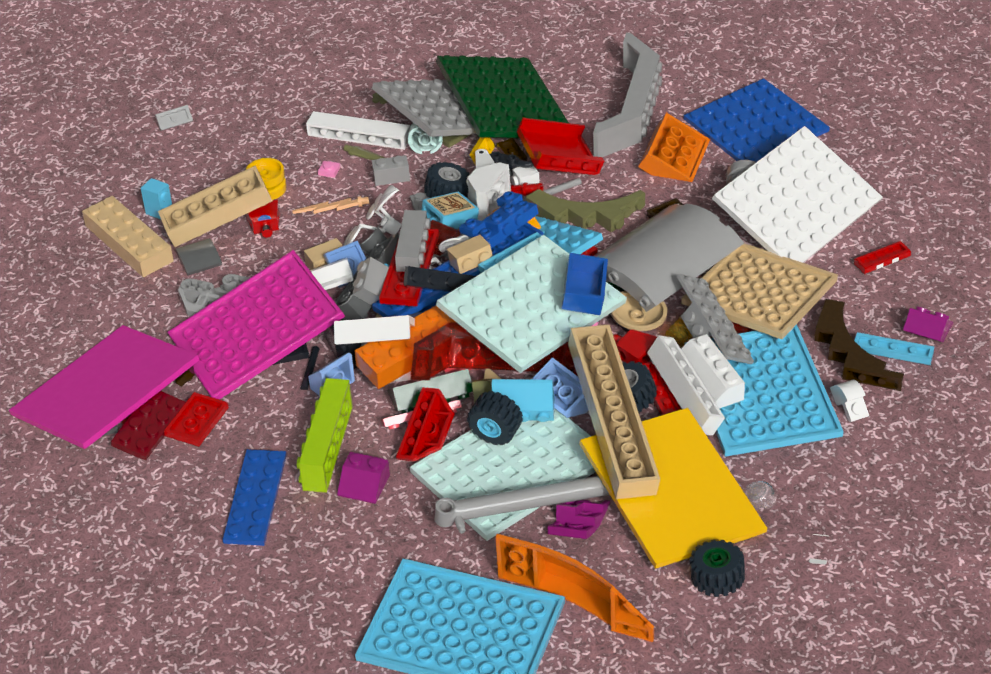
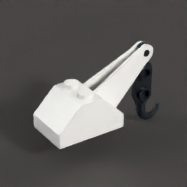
M486 149L475 151L476 169L467 177L466 183L469 189L468 200L479 208L477 219L482 221L487 215L493 213V210L500 208L496 200L505 192L511 191L509 169L534 167L532 161H524L516 155L501 154L498 151H494L491 154Z

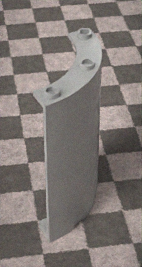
M674 204L663 209L594 257L608 259L606 281L616 284L627 291L647 312L682 288L676 277L678 274L690 275L696 278L743 245L744 242L729 225L725 226L719 221L720 217L711 211L693 204Z

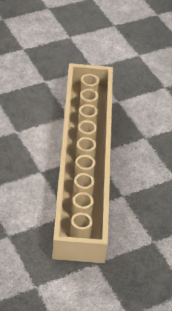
M610 325L571 328L568 346L615 498L624 499L657 495L660 476Z

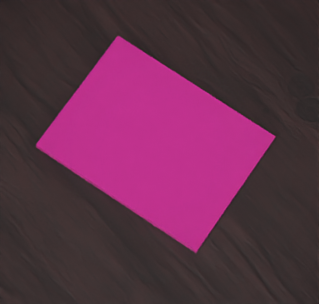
M292 250L167 333L177 347L198 355L199 361L193 365L194 372L210 396L220 400L332 326L334 321L343 319L345 315L296 252Z
M122 325L9 409V412L22 421L86 449L199 361V357L195 353Z

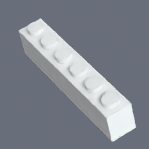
M313 111L306 123L308 136L404 150L408 144V133L410 130V125L315 111Z
M658 335L647 352L652 363L656 366L660 376L666 382L668 389L672 392L681 408H688L706 435H714L725 419L724 415L675 339Z

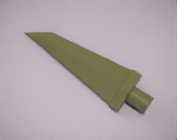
M347 144L344 146V151L348 152L349 155L369 160L385 158L359 146Z

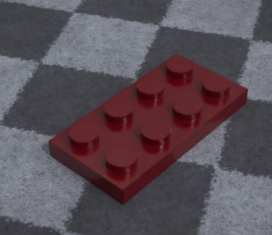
M159 391L131 414L111 440V446L137 458L147 460L164 438L165 428L186 402Z

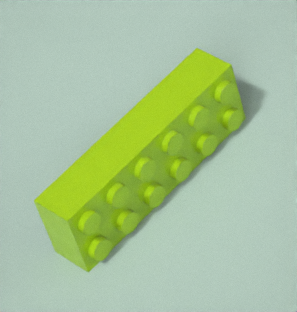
M326 378L324 386L320 387V398L315 403V414L311 415V427L307 428L306 442L302 443L301 448L302 455L297 459V469H300L299 483H302L303 491L325 493L328 491L353 407L350 382L344 379Z

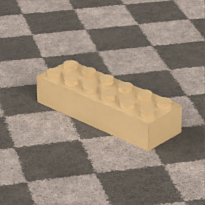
M255 165L158 211L171 242L174 247H177L272 202V199Z
M115 197L106 198L82 211L85 226L142 277L174 261L171 246Z

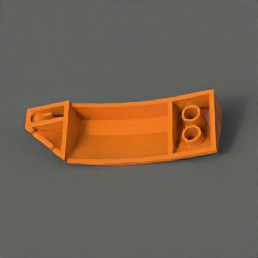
M501 534L496 535L498 578L540 589L548 593L565 596V600L578 605L610 625L611 631L650 642L654 641V626L612 584L594 570L558 551Z

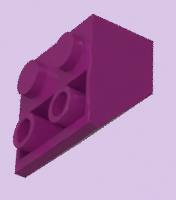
M916 306V309H909L904 331L944 342L954 323L949 320V316L939 312H935L933 315L930 314L931 311L918 306Z

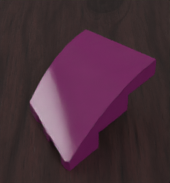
M590 500L557 504L556 522L548 526V534L588 539L600 526L610 505V500H604L600 504L592 503Z

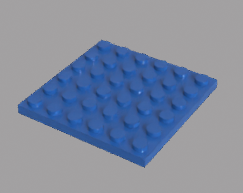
M764 78L684 115L686 122L708 137L710 141L736 161L751 160L757 163L804 126L816 137L830 130L828 125Z

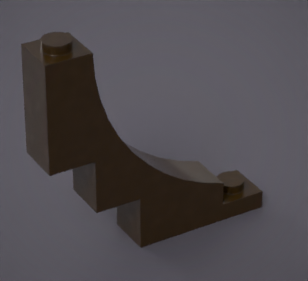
M826 299L815 328L814 341L830 344L828 360L844 363L842 380H856L862 384L901 391L904 373L886 370L887 362L874 357L861 348L846 329L843 318L845 302Z

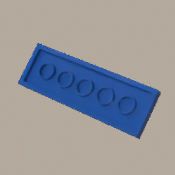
M246 450L223 536V544L265 545L287 457L286 451Z

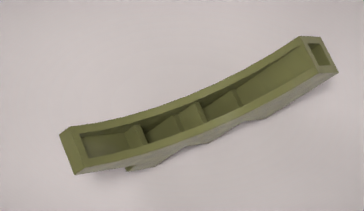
M538 189L526 196V201L537 205L539 214L536 216L565 224L569 221L575 226L584 229L591 228L595 223H598L609 232H613L623 227L624 218H628L633 212L641 210L645 206V192L638 190L628 196L604 202H576L549 195Z

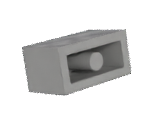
M406 155L372 160L375 186L410 181L409 164Z
M372 257L361 261L357 267L358 273L353 283L354 290L352 295L370 305L378 301L389 267Z

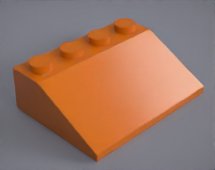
M666 112L657 124L638 167L653 176L693 182L710 139Z

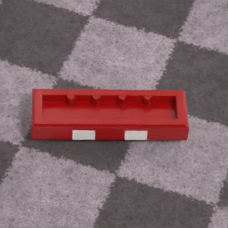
M898 241L855 258L854 265L863 274L910 257L911 250L904 243Z

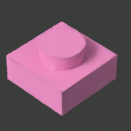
M323 161L318 170V175L335 178L340 169V163Z

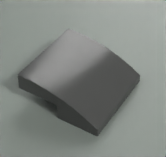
M210 238L175 249L187 276L222 265L220 256Z

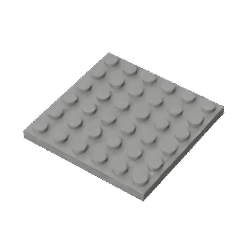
M422 79L421 81L395 80L394 82H373L372 89L430 137L477 134L447 80L434 79L428 81Z

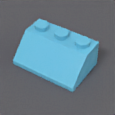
M492 379V391L508 396L509 399L514 400L515 404L520 407L519 411L523 414L522 422L529 420L540 422L554 421L555 396L553 380Z

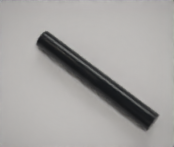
M318 346L312 347L300 387L301 390H308L309 388L308 376L314 371L320 351Z

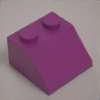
M350 452L342 467L337 496L376 504L390 476L388 460Z

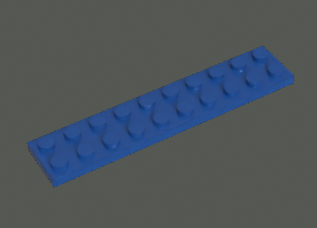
M525 223L491 249L492 256L536 232L540 235H544V233L531 224ZM449 260L432 269L458 273L450 265ZM476 267L462 274L477 276L482 272ZM423 288L418 306L380 304L378 300L372 304L373 311L382 317L410 315L432 305L450 292Z

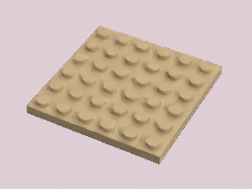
M744 243L717 262L702 278L708 282V287L716 295L719 305L725 310V314L731 322L775 338L783 339L837 282L838 274L784 256L780 257L772 252ZM685 294L682 297V304L690 306L692 302L688 295Z

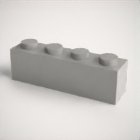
M404 210L395 255L397 272H405V266L420 268V265H424V253H426V241H428L429 235L427 229H430L431 220L427 218V211Z

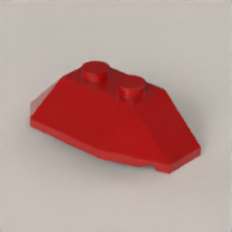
M422 387L396 455L397 460L416 461L442 449L455 413L440 389Z

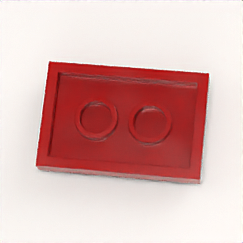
M194 392L165 428V436L200 447L228 410V402Z

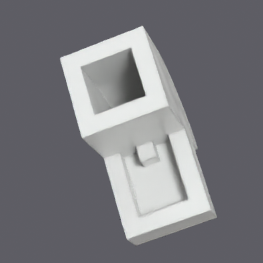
M850 380L830 387L836 405H843L849 422L869 416L863 396L866 395L856 380Z

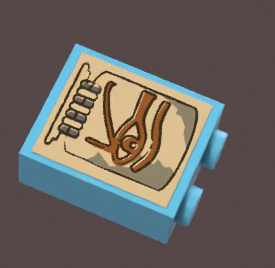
M459 191L424 199L422 202L421 211H427V218H430L431 225L439 229L441 233L458 229L466 220L471 218L477 219L479 214V208Z

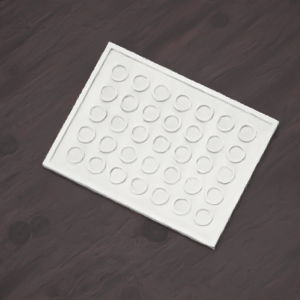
M804 126L714 194L712 199L767 251L780 257L784 256L804 263L881 201L883 197Z

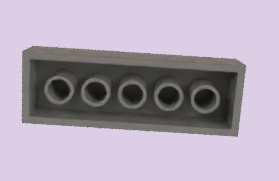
M396 233L377 244L366 259L372 257L382 264L390 265L399 234ZM358 271L353 276L354 280L348 282L335 300V303L345 315L343 320L366 319L368 316L367 312L372 309V304L370 305L352 295L354 290L353 283Z

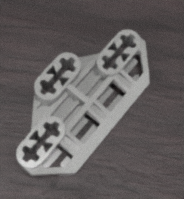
M228 274L223 277V285H220L218 288H214L212 283L191 278L183 280L178 292L187 315L193 316L248 280L249 277Z

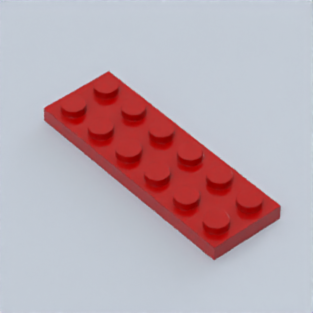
M427 229L429 235L428 241H426L424 265H420V268L429 269L439 238V229ZM396 245L379 297L380 304L418 306L423 288L404 286L405 272H397Z

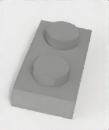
M188 105L155 114L160 131L193 121Z

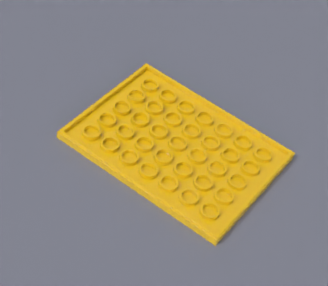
M688 408L641 421L660 476L657 495L616 499L597 436L584 438L579 442L580 447L655 569L690 558L692 551L696 550L698 545L702 546L703 542L725 540L726 543L729 541L737 543L767 532L768 528Z

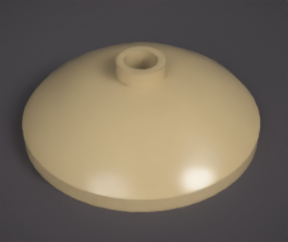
M627 291L620 292L627 297L626 303L611 312V316L618 324L629 330L637 331L655 329L661 326L667 317V307L664 301L646 312L639 302Z

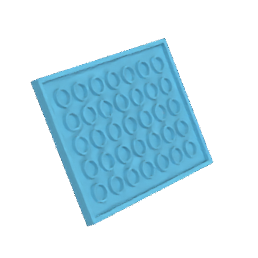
M797 324L783 339L758 331L739 333L743 344L751 352L754 362L753 364L728 360L745 382L744 400L720 408L725 419L716 430V434L725 457L843 437L842 426ZM710 338V339L714 342V344L717 346V348L720 350V348L718 347V345H717V343L715 342L714 338Z
M402 559L355 654L356 661L408 674H536L565 604V596Z

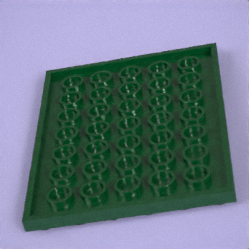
M463 55L437 56V65L478 137L520 138L517 130L522 118L569 123L529 58L466 57Z

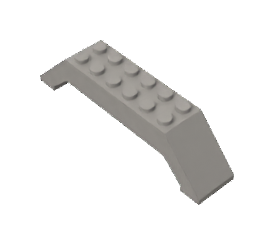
M626 32L623 41V68H628L633 73V77L621 114L596 123L593 132L594 156L596 157L610 155L640 143L642 138L646 137L647 126L649 127L650 116L653 115V106L656 105V96L659 95V86L662 85L660 73L662 72L663 64L660 62V55L631 33Z

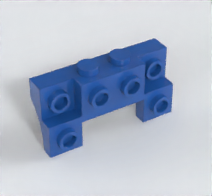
M507 191L496 200L497 205L500 206L499 209L482 221L475 218L466 220L459 227L460 233L470 238L481 235L490 244L492 249L538 215L537 205L523 201L522 194Z

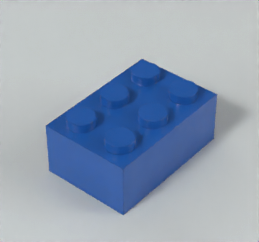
M576 253L569 254L562 309L601 315L605 296L608 259Z

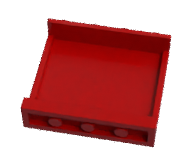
M522 118L517 133L536 169L597 175L600 173L605 162L603 157L593 156L584 141L582 133L585 125Z

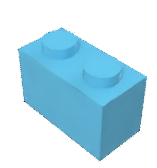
M151 178L141 187L146 214L161 219L158 211L172 205L169 185Z

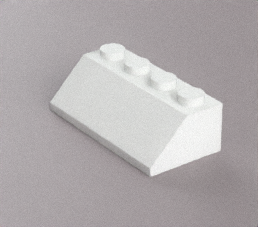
M706 334L690 339L681 350L718 408L720 409L744 400L745 382L710 337Z

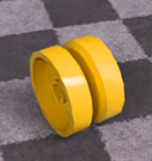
M261 158L254 160L246 167L247 170L256 165L272 200L279 198L285 193L287 186L284 177L285 171L280 161L273 158Z

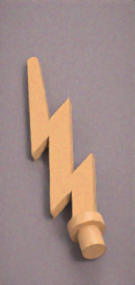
M358 196V199L352 201L351 198L333 203L327 201L293 210L292 213L296 214L314 210L313 212L316 214L337 208L338 211L356 205L362 207L364 204H369V198Z

